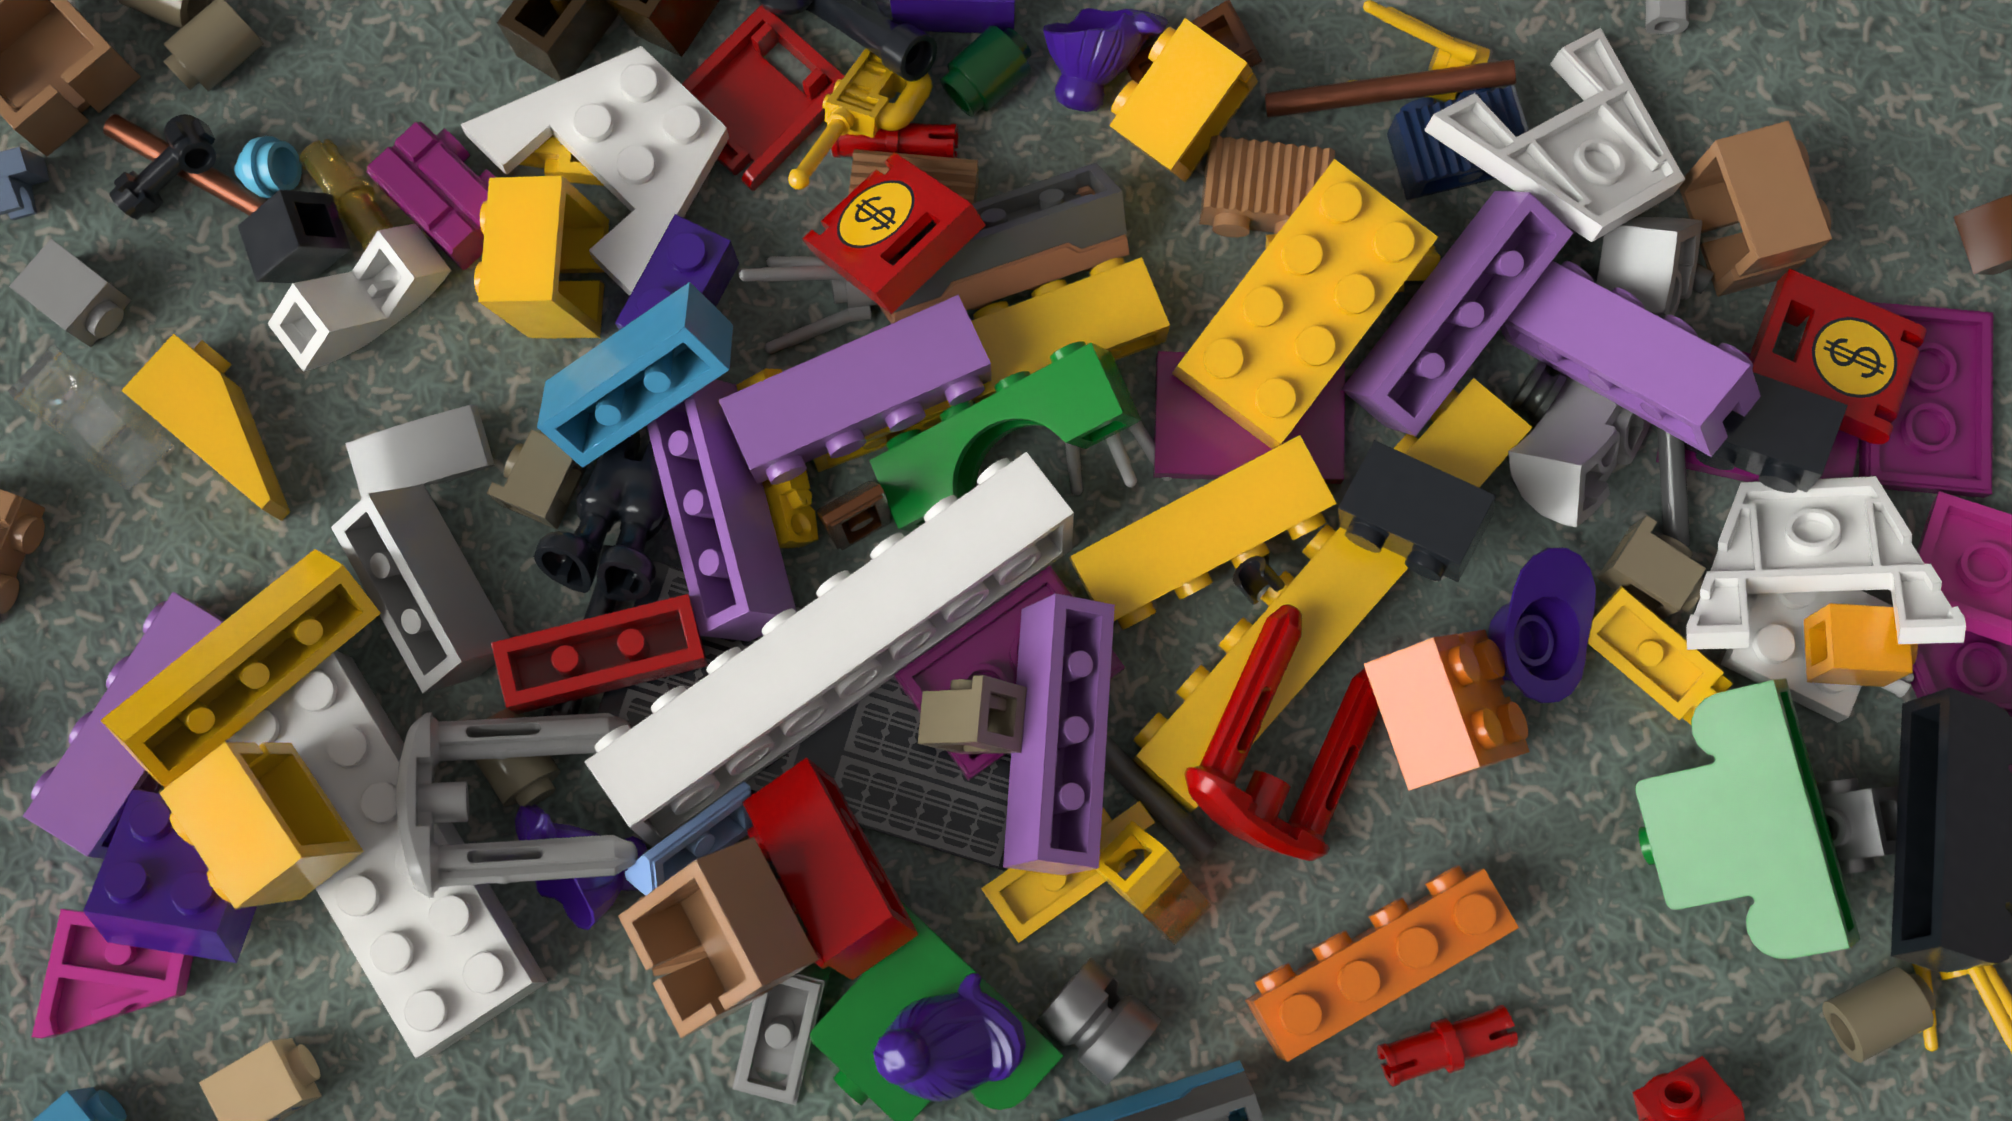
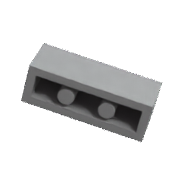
M424 484L368 493L331 527L371 601L381 612L380 617L422 693L475 679L495 664L491 643L510 637Z

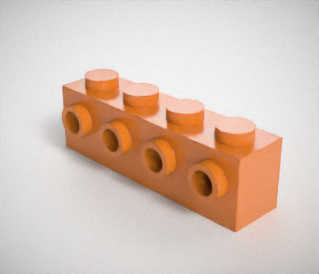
M1457 865L1425 883L1430 894L1408 906L1404 898L1401 897L1369 915L1368 917L1373 927L1351 939L1347 930H1344L1312 948L1317 959L1294 971L1290 963H1286L1257 979L1255 984L1260 992L1247 998L1245 1001L1278 1059L1287 1062L1518 929L1519 926L1485 869L1464 873L1461 866Z

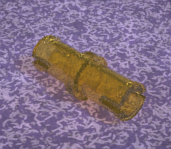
M325 139L324 143L317 140L302 151L299 157L301 166L308 171L323 193L332 194L340 218L343 219L362 245L364 252L378 230L396 227L393 226L373 199L375 191L366 178L356 176L332 140Z

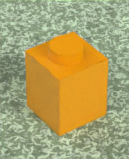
M1830 603L1804 619L1806 677L1808 683L1885 687L1913 673L1912 666L1917 658L1918 644H1898L1893 607Z

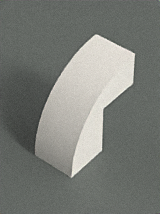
M416 223L378 230L351 272L293 283L268 322V325L303 372L315 369L366 346L416 310L440 286L451 272V269Z

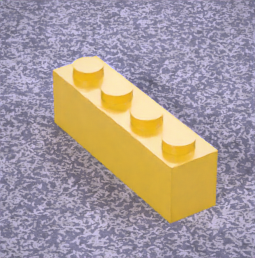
M1299 435L1071 555L1069 559L1090 599L1115 605L1114 621L1118 620L1122 630L1155 614L1156 610L1151 601L1174 590L1178 599L1181 600L1212 584L1213 581L1208 571L1231 560L1236 570L1242 562L1253 556L1263 557L1267 555L1270 551L1265 541L1287 530L1291 539L1295 540L1324 525L1327 522L1322 511L1337 503L1302 437Z
M314 549L100 721L157 782L166 788L226 742L379 616L381 612L343 564Z

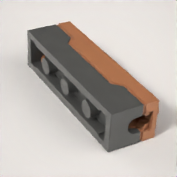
M1093 163L972 203L986 226L892 315L880 305L879 307L891 324L958 294L966 310L981 309L990 305L995 300L1024 290H1035L1059 278L1083 270H1091L1105 261L1129 255L1128 239L1125 236L1127 230L1122 190L1097 163ZM932 220L888 263L894 266L936 226L934 221Z

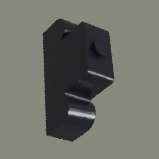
M1951 687L1902 703L1891 957L1937 972H1953L1999 964L2008 960L2012 954V773L2009 771V765H2012V717L2006 710L1996 704Z

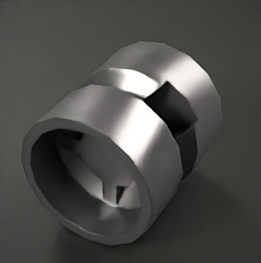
M1090 957L1048 1004L1035 1022L1062 1047L1071 1044L1079 1047L1077 1060L1101 1082L1107 1085L1145 1044L1158 1027L1161 1019L1134 995L1120 997L1117 994L1119 981Z

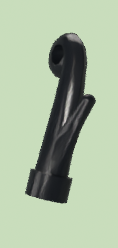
M758 0L764 9L775 14L794 15L805 10L815 14L881 58L883 65L887 69L910 82L924 77L936 59L937 44L932 36L909 23L898 24L882 12L875 0H861V4L854 0Z

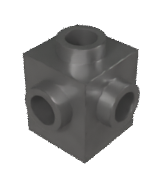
M1858 778L1817 783L1842 874L1876 870L1874 857L1895 854L1898 786L1860 790Z

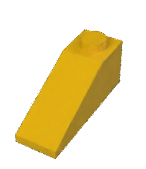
M173 334L121 391L258 507L282 521L290 513V510L242 389L224 374L232 364L203 340L192 348Z

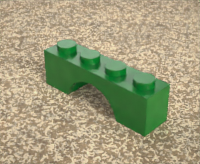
M1084 341L1071 343L1055 351L1050 356L1052 363L1032 374L1029 371H1022L1002 379L994 386L996 393L978 403L969 400L946 409L940 414L942 422L923 432L920 429L906 431L890 439L886 443L888 451L869 461L879 484L885 492L888 506L898 529L914 531L926 522L924 520L925 514L936 503L950 495H955L959 499L974 489L979 469L987 453L1001 438L1017 429L1029 426H1046L1065 443L1088 449L1142 421L1111 352L1092 342L1087 345Z

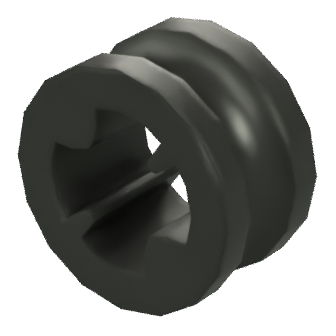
M1540 360L1533 367L1509 406L1514 412L1518 410L1527 411L1530 415L1529 421L1535 425L1547 412L1567 379V376L1562 373L1555 376L1549 375L1545 369L1546 364Z

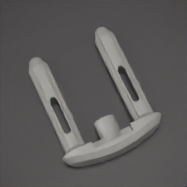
M427 712L411 725L407 733L398 768L396 789L398 830L414 888L428 898H434L435 892L440 887L507 884L523 881L615 876L625 869L632 867L638 858L636 846L631 841L615 835L438 845L434 841V824L469 821L467 781L434 783L435 767L439 762L597 753L595 745L601 738L620 726L629 725L631 728L630 723L610 713L438 721L433 717L432 712Z

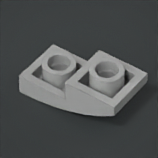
M467 405L430 415L345 443L361 498L365 497L368 493L422 484L425 486L429 484H442L495 465L477 405Z

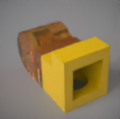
M1133 821L1126 826L1099 856V868L1096 870L1132 908H1135L1173 945H1176L1211 908L1209 901L1179 868L1180 863L1172 853ZM1143 849L1144 861L1127 879L1121 878L1118 875V866L1122 858L1132 850Z

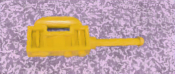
M865 48L844 78L836 81L833 93L825 96L823 109H825L824 122H827V127L799 166L790 171L788 176L790 186L795 190H802L809 185V178L840 135H865L874 138L879 129L894 131L906 127L913 121L930 96L933 87L931 76L927 73L917 81H907L887 69L883 65L881 58ZM897 92L901 93L895 101V103H889V100L892 99Z

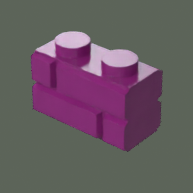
M422 121L415 122L395 140L393 147H387L367 166L366 172L376 185L464 271L483 253L484 234L480 226V209L482 203L488 197L489 178L496 177L487 169L477 176L464 163L471 155L448 130L443 128L435 135Z

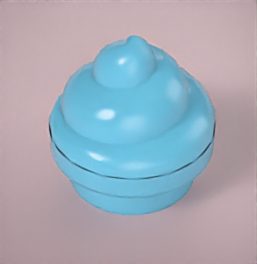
M262 136L251 139L245 145L243 151L238 155L234 171L237 178L248 190L259 197L269 199L278 190H293L300 182L302 167L299 155L291 144L286 141H280L273 136Z

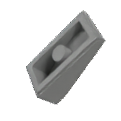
M812 963L752 1002L733 1090L796 1106L812 1047L810 1032L819 1020L831 967L822 969L817 964ZM755 1067L788 1076L778 1082H768L758 1075Z

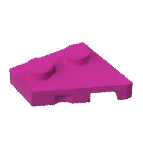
M61 909L32 1037L41 1039L53 1038L184 996L193 956L109 943L103 938L83 911Z

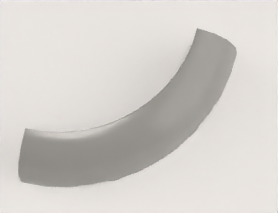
M1637 217L1603 236L1596 284L1609 291H1612L1615 287L1628 291L1644 305L1645 310L1662 319L1666 315L1675 316L1680 299H1689L1692 294L1699 254L1702 220L1672 217ZM1567 376L1564 385L1540 422L1518 445L1508 451L1511 476L1522 498L1540 515L1563 525L1578 527L1609 497L1610 489L1606 481L1617 464L1628 465L1632 463L1651 423Z

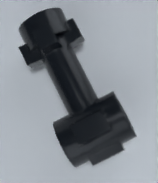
M186 114L173 117L168 121L164 129L165 137L170 146L141 173L137 174L132 170L128 174L124 171L114 181L116 187L110 191V197L129 217L139 220L148 211L153 213L159 208L163 201L158 192L181 170L190 174H200L208 171L215 164L216 152L212 144L216 139L209 126L199 118Z

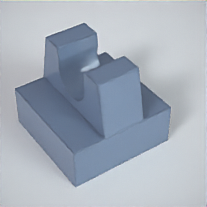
M20 146L0 152V215L8 213L11 220H17L38 214L31 185L49 181L44 157Z

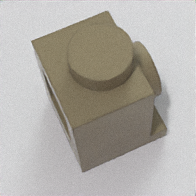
M531 429L525 443H518L512 449L506 461L504 477L507 478L504 487L492 482L487 494L500 506L557 530L588 465L582 468L543 432Z
M1646 515L1628 528L1597 576V579L1614 590H1617L1622 585L1661 619L1680 611V609L1687 613L1700 599V589L1704 581L1702 575L1706 568L1691 559L1693 556L1692 551L1680 541L1666 535H1659L1657 537L1651 533L1657 521Z
M975 675L973 680H951L950 690L923 691L918 744L959 754L1021 753L1027 687L985 675Z

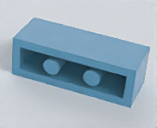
M691 282L687 283L545 382L537 428L583 468L729 371L733 324Z

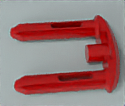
M1285 604L1267 617L1200 765L1188 767L1184 776L1192 799L1214 822L1233 836L1261 849L1307 861H1315L1327 855L1330 850L1323 839L1342 793L1347 787L1350 775L1379 712V706L1364 667L1351 679L1287 823L1278 818V815L1291 788L1289 784L1271 774L1255 770L1245 792L1237 787L1236 779L1254 739L1261 729L1264 717L1302 636V614L1300 610L1293 605Z

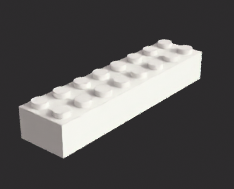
M1025 452L1012 462L1008 458H1003L993 463L978 477L977 483L979 485L959 499L955 495H950L936 503L925 514L924 520L926 522L907 536L899 532L886 538L871 552L870 557L872 560L852 574L848 570H844L829 578L818 588L816 592L818 598L800 611L796 612L791 608L776 615L763 627L761 631L764 635L743 651L739 647H734L719 655L708 665L706 669L708 675L690 688L686 689L684 686H678L666 692L651 706L653 714L633 728H630L629 725H623L601 738L595 745L597 753L584 762L628 826L650 846L654 847L730 790L737 787L743 781L747 782L893 678L894 674L1071 551L1074 512L1030 455Z

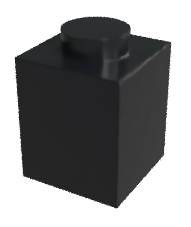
M278 190L238 225L257 282L297 283L316 279L351 250L333 195L328 193Z

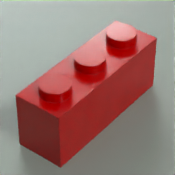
M689 594L491 643L506 708L516 714L708 666Z
M806 757L742 802L753 823V826L747 830L749 838H755L766 861L773 862L780 876L777 882L794 914L797 915L799 913L807 929L805 935L819 959L815 963L820 968L825 969L829 966L849 979L854 980L919 935L835 779Z

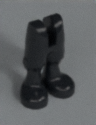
M639 431L598 458L585 488H582L577 494V514L581 522L574 534L561 531L550 532L539 540L533 556L535 563L552 580L573 591L587 593L597 576L598 587L608 599L617 601L637 600L649 593L656 578V567L652 560L644 554L646 541L653 538L660 531L669 514L651 440L647 445L642 461H636L640 447ZM621 522V531L616 544L605 550L598 567L599 557L607 533L611 531L614 524Z

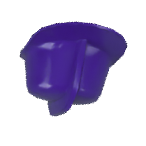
M1565 547L1546 548L1533 555L1519 572L1513 588L1511 601L1499 608L1489 624L1488 639L1496 643L1504 658L1505 675L1502 676L1503 680L1512 681L1526 697L1539 703H1553L1563 700L1573 693L1582 679L1587 643L1595 610L1596 587L1591 569L1581 555Z

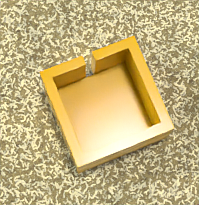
M1185 18L1177 30L1168 27L1157 39L1148 56V59L1153 64L1139 84L1131 80L1119 93L1111 107V112L1116 116L1109 125L1128 142L1184 182L1187 181L1206 155L1211 137L1222 133L1258 82L1248 62Z
M563 176L489 178L488 197L482 203L480 209V226L484 234L482 261L477 264L474 273L475 290L479 297L478 302L528 338H600L604 284L600 280L559 281V273H604L591 258L589 249L608 233L609 219Z
M224 742L160 792V795L172 812L170 814V822L174 830L185 842L196 848L209 868L207 878L211 887L222 899L231 903L235 909L301 900L364 852L292 743L262 742L258 746L256 742Z

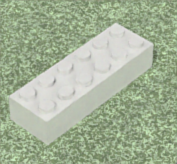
M336 650L228 739V742H256L258 746L262 742L292 743L363 849V853L315 889L416 1059L439 1054L548 983L489 884L440 887L435 892L434 898H428L414 888L400 839L396 807L398 768L404 743L352 657ZM452 823L434 824V841L438 845L465 844Z

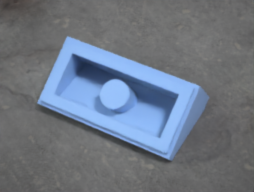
M743 781L645 852L632 867L625 871L626 880L646 896L694 860L734 845L748 834L747 830L753 826V823L742 802L751 796V786Z

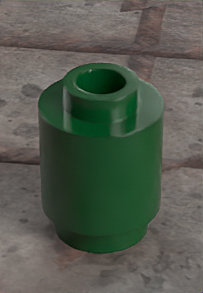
M991 25L947 64L949 72L940 79L941 85L952 101L964 113L973 117L981 109L989 111L1031 73V67L1027 59L1032 55V52L1024 39L1012 28L1007 27L1002 31L998 27Z

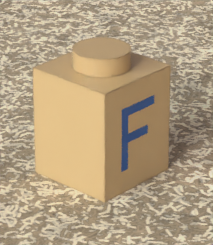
M292 1038L271 1040L199 1082L218 1121H280L322 1096L315 1084V1081L320 1079V1070L316 1060L304 1045L299 1044L296 1046Z

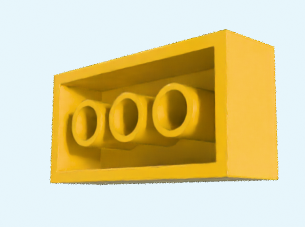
M1334 159L1179 362L1172 374L1269 448H1276L1283 443L1437 240L1438 236Z

